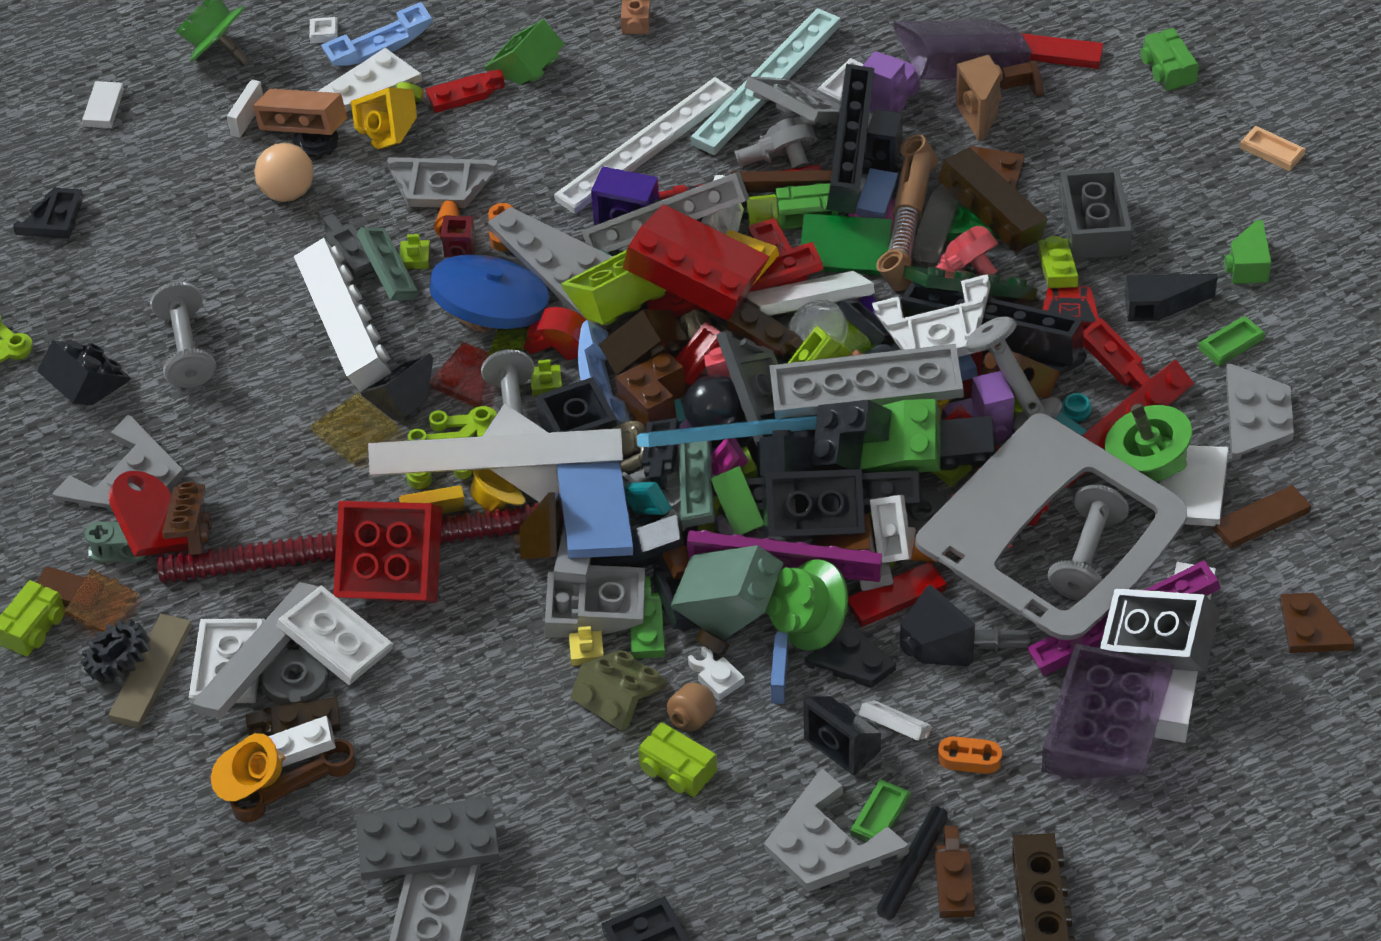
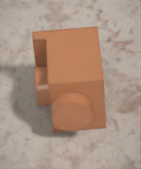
M622 0V34H649L650 0Z

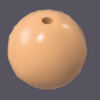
M279 143L272 145L261 153L256 161L254 174L256 184L268 198L279 202L294 201L305 195L312 185L314 169L312 160L299 146L290 143Z

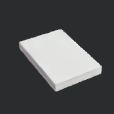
M504 403L483 436L548 432ZM557 465L490 469L538 502H541L548 492L559 493Z
M1189 445L1187 448L1186 468L1160 481V485L1172 491L1184 501L1187 507L1186 525H1220L1229 455L1228 447Z
M322 585L281 616L276 625L348 685L386 656L393 647V643Z
M265 618L200 619L189 692L190 703L196 699L260 627ZM259 676L236 703H256Z

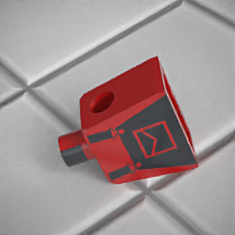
M1078 286L1047 289L1043 310L1083 318V330L1099 319L1090 287Z

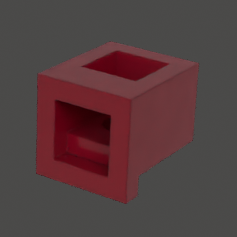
M473 216L443 217L440 239L443 244L444 257L474 255L476 238ZM451 228L465 229V232L452 233Z

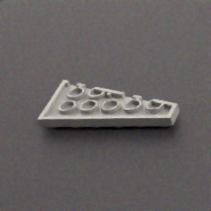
M512 207L487 222L490 232L532 273L538 276L570 310L583 316L564 292L561 283L613 256ZM636 311L625 312L617 316L615 322L608 325L590 322L607 331Z

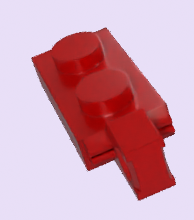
M499 69L467 76L425 88L434 113L488 99V95L492 94L493 91L505 88V81Z
M1102 318L1097 319L1083 330L1084 347L1124 386L1128 385L1136 391L1150 379L1144 372L1145 368L1141 363L1143 359Z

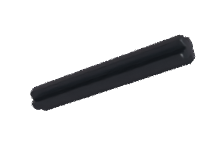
M937 805L931 807L909 847V853L904 856L877 906V914L880 917L892 920L896 916L948 820L946 809L940 808Z

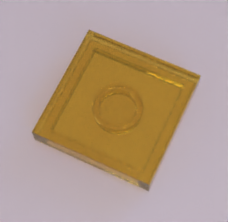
M358 392L311 424L312 432L350 464L368 452V443L383 442L398 431L395 422Z

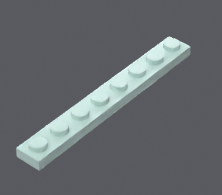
M817 8L751 77L790 79L840 27V17ZM745 81L691 136V145L716 155L766 101L755 98L753 96L754 92L745 88Z

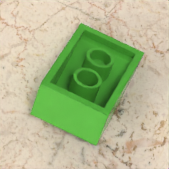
M936 399L902 400L881 405L892 410L889 440L863 443L860 467L862 473L896 471L940 472L941 412Z

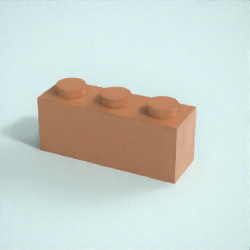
M269 89L253 104L259 129L266 131L332 135L348 118L341 93Z

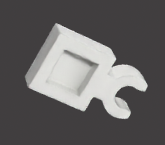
M704 646L701 648L704 660L699 661L692 655L688 656L689 667L695 672H700L698 674V681L708 687L719 701L745 684L744 676L724 657L715 661L712 651Z

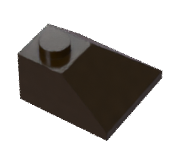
M548 492L520 526V534L514 535L515 554H520L521 560L557 559L560 546L559 495L557 493Z

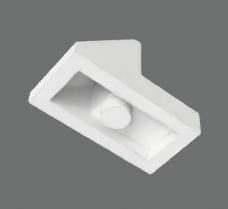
M904 495L871 499L870 506L877 553H882V563L911 559L916 529L915 527H908Z

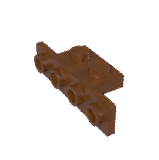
M184 482L179 484L178 487H174L162 531L164 539L187 537L189 555L203 553L205 542H209V530H212L210 511L205 512L204 509L205 485H197L195 482Z

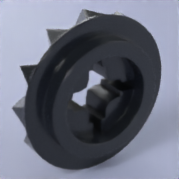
M337 131L332 135L295 133L293 144L303 149L310 158L313 155H317L320 159L321 154L331 155V150L338 148L339 137Z

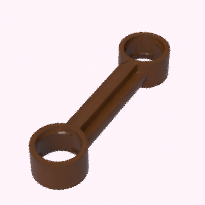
M334 739L336 748L320 753V757L280 776L274 784L266 788H260L247 796L259 799L257 805L250 809L238 808L237 804L241 800L236 802L230 801L234 817L241 822L256 821L265 813L266 805L327 774L334 777L349 774L356 765L352 744L344 739ZM337 752H344L349 755L341 763L335 764L327 761L330 755Z

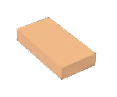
M1257 126L1240 142V149L1288 171H1291L1305 155V148Z

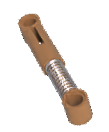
M920 134L909 137L900 147V153L904 160L893 210L895 220L889 250L881 255L876 263V268L894 291H902L912 283L911 280L903 277L904 266H911L917 223L922 218L930 171L936 167L939 161L938 156L926 138Z

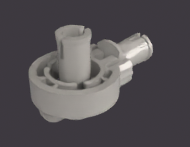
M799 117L787 118L770 127L766 135L760 136L759 143L735 150V155L740 168L763 159L771 163L772 158L786 154L792 169L809 165V161L806 158L804 149L817 141V137L811 124L801 121Z

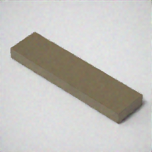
M160 614L149 635L150 642L147 645L150 649L142 653V656L145 658L144 661L134 664L136 670L130 672L108 715L110 722L141 729L192 628L190 620Z

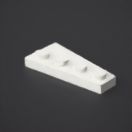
M384 48L317 92L341 93L346 112L352 110V100L388 87L396 88L399 82L419 83L422 81V75L391 51Z

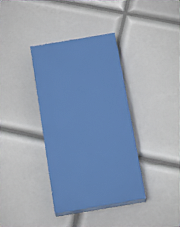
M620 461L557 464V479L568 558L633 555V543Z

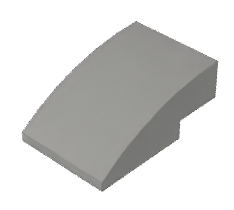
M590 565L586 583L554 580V571H548L544 638L569 637V633L578 632V627L591 626V631L601 630L603 635L642 624L645 568Z

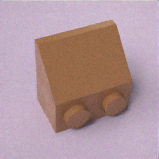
M989 55L957 64L956 106L978 141L984 140L998 115L999 102L1002 99L999 90L1000 81L1003 80L1002 71L999 65L994 64Z

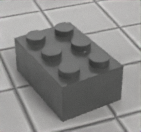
M1119 168L1060 172L1058 197L1066 238L1073 259L1130 255L1132 226Z

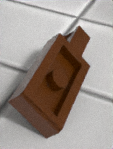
M944 826V845H936L935 852L939 917H975L971 858L968 844L959 845L958 826Z

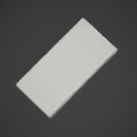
M855 271L748 292L743 302H747L768 316L872 295L875 291L873 282Z

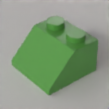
M542 19L515 34L487 63L484 69L486 71L500 69L505 79L520 85L528 80L533 83L544 74L543 68L545 65L549 66L559 58L560 55L557 52L565 44L549 24Z

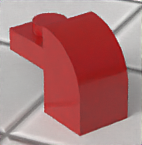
M546 308L541 320L532 324L528 329V336L523 348L529 354H535L553 346L566 360L577 358L582 324L586 319L579 313L567 308Z

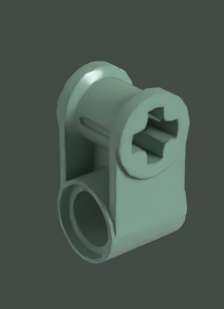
M94 522L85 529V539L90 544L88 549L89 558L96 563L139 562L146 557H134L118 522ZM100 546L102 550V555L99 554Z

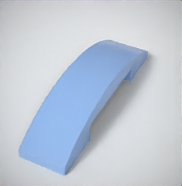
M419 2L396 12L398 21L352 41L345 34L321 46L332 65L360 64L384 48L394 52L405 46L427 29L433 20L422 2Z
M586 320L582 324L578 347L581 381L593 377L616 417V424L628 422L629 417L625 402L612 394L605 366L607 358L598 345L608 337V332Z

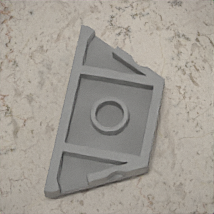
M388 157L387 160L388 168L408 207L441 208L443 202L450 200L454 201L458 208H466L498 171L497 160Z
M1227 364L1226 385L1231 460H1239L1242 454L1253 450L1261 452L1269 449L1272 445H1280L1292 441L1294 427L1290 386L1239 366Z

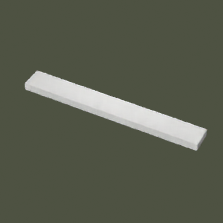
M714 77L555 193V201L576 214L592 202L591 189L602 166L633 172L716 111L735 90Z
M621 428L368 443L370 476L623 461Z

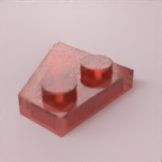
M463 342L430 380L431 388L475 408L482 406L483 389L485 388L486 381L482 377L481 368L486 358L489 357V353Z

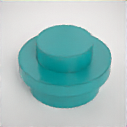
M1072 393L1062 402L1061 412L1073 421L1081 422L1091 416L1092 404L1084 394Z

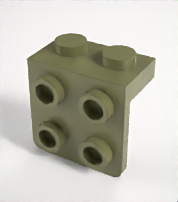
M618 650L581 664L570 698L619 730H624L630 725L638 699L665 689L668 681L660 676L656 669L647 667L635 660L629 652Z

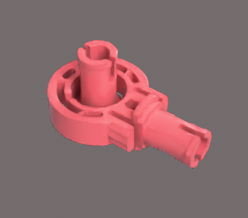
M975 226L962 233L947 246L946 253L940 256V264L936 267L955 273V270H962L971 264L979 276H982L983 273L995 274L998 270L995 269L986 253L997 246L998 242L987 228Z

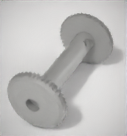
M172 282L161 286L153 294L150 305L152 312L156 316L165 320L168 319V321L171 320L177 352L164 363L163 374L165 379L171 385L179 388H195L205 384L213 377L217 365L211 354L195 349L189 318L200 310L203 297L201 291L195 285L186 282Z
M998 317L984 323L971 333L966 343L968 351L976 353L989 349L1023 408V411L1018 413L1019 415L1013 420L1012 427L1015 431L1032 415L1037 413H1044L1055 419L1062 408L1061 400L1057 397L1039 400L1005 341L1015 330L1017 323L1010 317Z
M518 350L498 351L484 361L481 368L482 377L489 385L501 388L503 405L505 403L523 415L519 385L521 386V384L527 382L533 375L534 362L529 355Z
M1104 485L1084 486L1075 494L1074 504L1076 510H1078L1080 515L1086 517L1072 561L1068 559V561L1061 560V562H1055L1048 571V580L1051 586L1059 594L1072 600L1080 601L1103 580L1102 576H1099V573L1094 571L1095 569L1091 567L1104 526L1105 524L1112 526V524L1121 523L1129 513V506L1125 498L1116 490Z

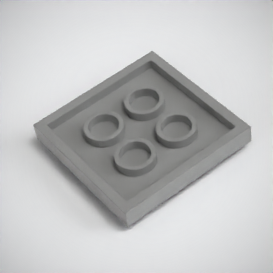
M748 76L745 88L753 91L755 98L766 102L771 100L777 103V109L787 113H792L793 111L800 115L799 119L811 125H815L816 122L823 125H828L829 122L837 125L839 103L788 78Z

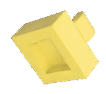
M591 626L578 627L577 633H569L572 666H578L604 656L601 630L591 631Z

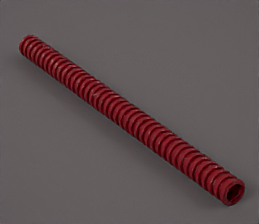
M534 503V507H529V504H525V508L515 506V509L512 510L509 507H505V511H500L497 508L495 512L491 513L490 510H485L484 514L476 511V515H470V512H468L463 517L460 514H456L455 518L447 515L446 519H442L440 545H444V541H449L452 544L457 539H459V542H464L465 538H469V541H473L474 537L484 539L483 536L489 535V538H493V534H498L501 537L503 533L507 532L509 535H513L514 531H518L520 534V526L539 503ZM559 503V509H560V528H562V525H563V516H562L561 503ZM328 532L327 536H323L322 533H318V537H313L311 534L306 539L298 536V540H293L290 537L288 541L284 542L283 539H278L277 543L269 540L268 544H263L261 541L256 546L253 543H249L248 547L240 544L238 548L229 546L227 550L219 547L218 551H214L211 548L206 553L203 551L202 554L189 555V552L188 555L179 553L177 557L169 554L168 558H164L161 555L157 559L159 580L162 584H167V580L175 583L180 578L182 581H187V577L196 580L197 576L207 578L209 574L212 577H216L217 573H221L224 576L230 571L232 574H236L237 570L246 573L247 569L256 571L258 567L266 570L267 566H271L274 569L276 565L280 564L282 567H286L287 563L295 566L296 562L306 564L308 560H311V563H316V559H321L324 562L329 557H331V560H335L337 534L333 535L332 532Z

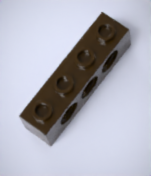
M1055 833L1013 835L1012 861L1022 941H1075L1074 936H1068L1067 927H1072V912L1070 906H1064L1063 897H1068V883L1066 876H1060L1059 868L1064 867V853L1062 846L1056 847ZM1040 901H1046V902H1048L1049 904H1042V903H1039V902H1040ZM1050 931L1054 934H1045L1043 932Z

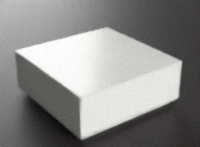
M337 17L310 19V44L326 43L338 38Z

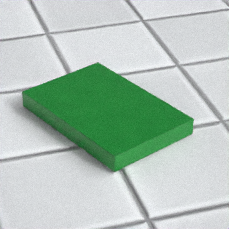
M804 214L801 245L813 242L822 260L823 272L845 273L855 271L858 274L881 275L876 268V263L881 255L889 250L892 219Z

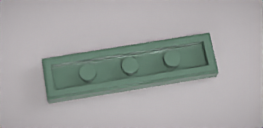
M701 441L679 444L680 502L683 527L687 528L715 522L714 487L711 478H713L712 442Z

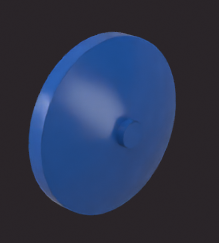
M459 255L439 262L432 271L429 290L433 299L445 311L469 323L490 328L513 329L534 324L541 319L549 301L547 287L534 273L514 262L486 255Z

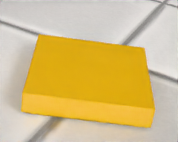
M460 485L400 495L399 497L400 502L433 503L441 506L442 514L465 510L463 488Z

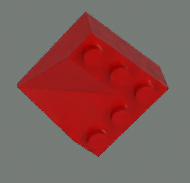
M339 501L333 595L337 598L437 603L442 507L433 503Z

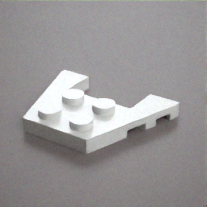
M988 274L963 280L961 284L965 303L906 318L903 317L899 297L875 302L872 305L875 315L901 350L956 344L957 354L960 357L973 353L968 351L966 343L971 333L982 324L991 285Z

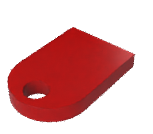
M127 471L120 474L114 480L108 493L111 509L134 557L189 550L187 537L163 538L162 531L172 495L163 482L155 476L142 471ZM128 483L137 485L141 491L132 489Z

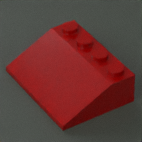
M663 204L640 227L627 248L623 269L728 321L739 309L770 256Z

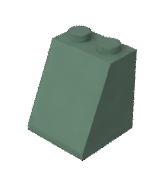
M758 545L693 555L689 559L670 607L704 630L725 640L765 613L783 562Z

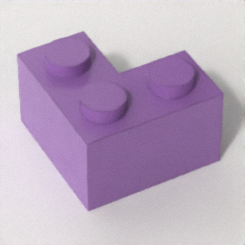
M875 51L863 64L865 67L875 68L869 110L871 113L874 112V109L901 112L906 104V100L910 95H915L920 87V79H918L919 67L878 51Z
M998 371L973 377L972 398L948 403L942 409L941 420L962 404L973 417L992 416L997 443L1010 438L1013 429L1015 397L1003 373Z

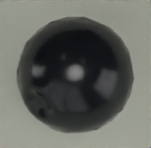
M718 374L701 377L686 392L684 414L692 428L742 423L744 421L745 413L741 408L738 394L730 377Z

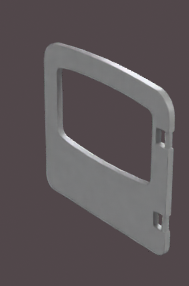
M1037 413L1032 415L918 531L915 545L922 553L936 562H941L953 570V573L1019 616L1022 615L1029 619L1045 633L1057 639L1073 640L1085 635L1109 613L1115 589L1132 590L1153 567L1184 526L1187 518V507L1184 501L1172 491L1049 415ZM1083 472H1092L1151 508L1156 513V516L1132 549L1092 591L1069 610H1060L997 570L995 564L1016 536L1053 497ZM951 551L962 558V560L957 564L946 557L945 554ZM1030 604H1033L1044 611L1045 614L1040 618L1027 608Z

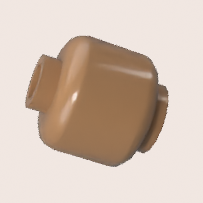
M694 682L686 683L668 700L667 712L671 722L676 727L687 732L699 730L716 712V701L713 692L705 685Z

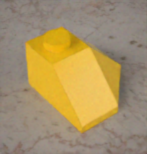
M388 87L351 101L354 128L362 135L366 133L372 139L371 144L377 150L400 144L417 118L414 89Z

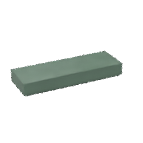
M361 227L356 235L389 299L415 300L419 292L386 229Z

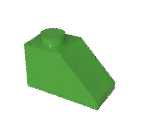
M1256 220L1231 242L1230 255H1225L1224 267L1226 273H1231L1232 284L1269 281L1271 258L1263 220Z

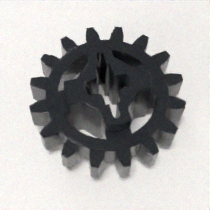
M122 619L118 620L116 626H111L109 623L106 626V631L103 633L97 631V638L87 642L90 648L82 651V655L85 658L81 660V664L93 680L96 679L99 683H102L107 679L109 683H112L115 676H120L121 679L124 678L125 672L128 669L130 671L136 670L135 663L144 661L145 658L142 656V653L149 651L150 648L147 643L150 642V638L140 623H135L132 619H129L126 623Z

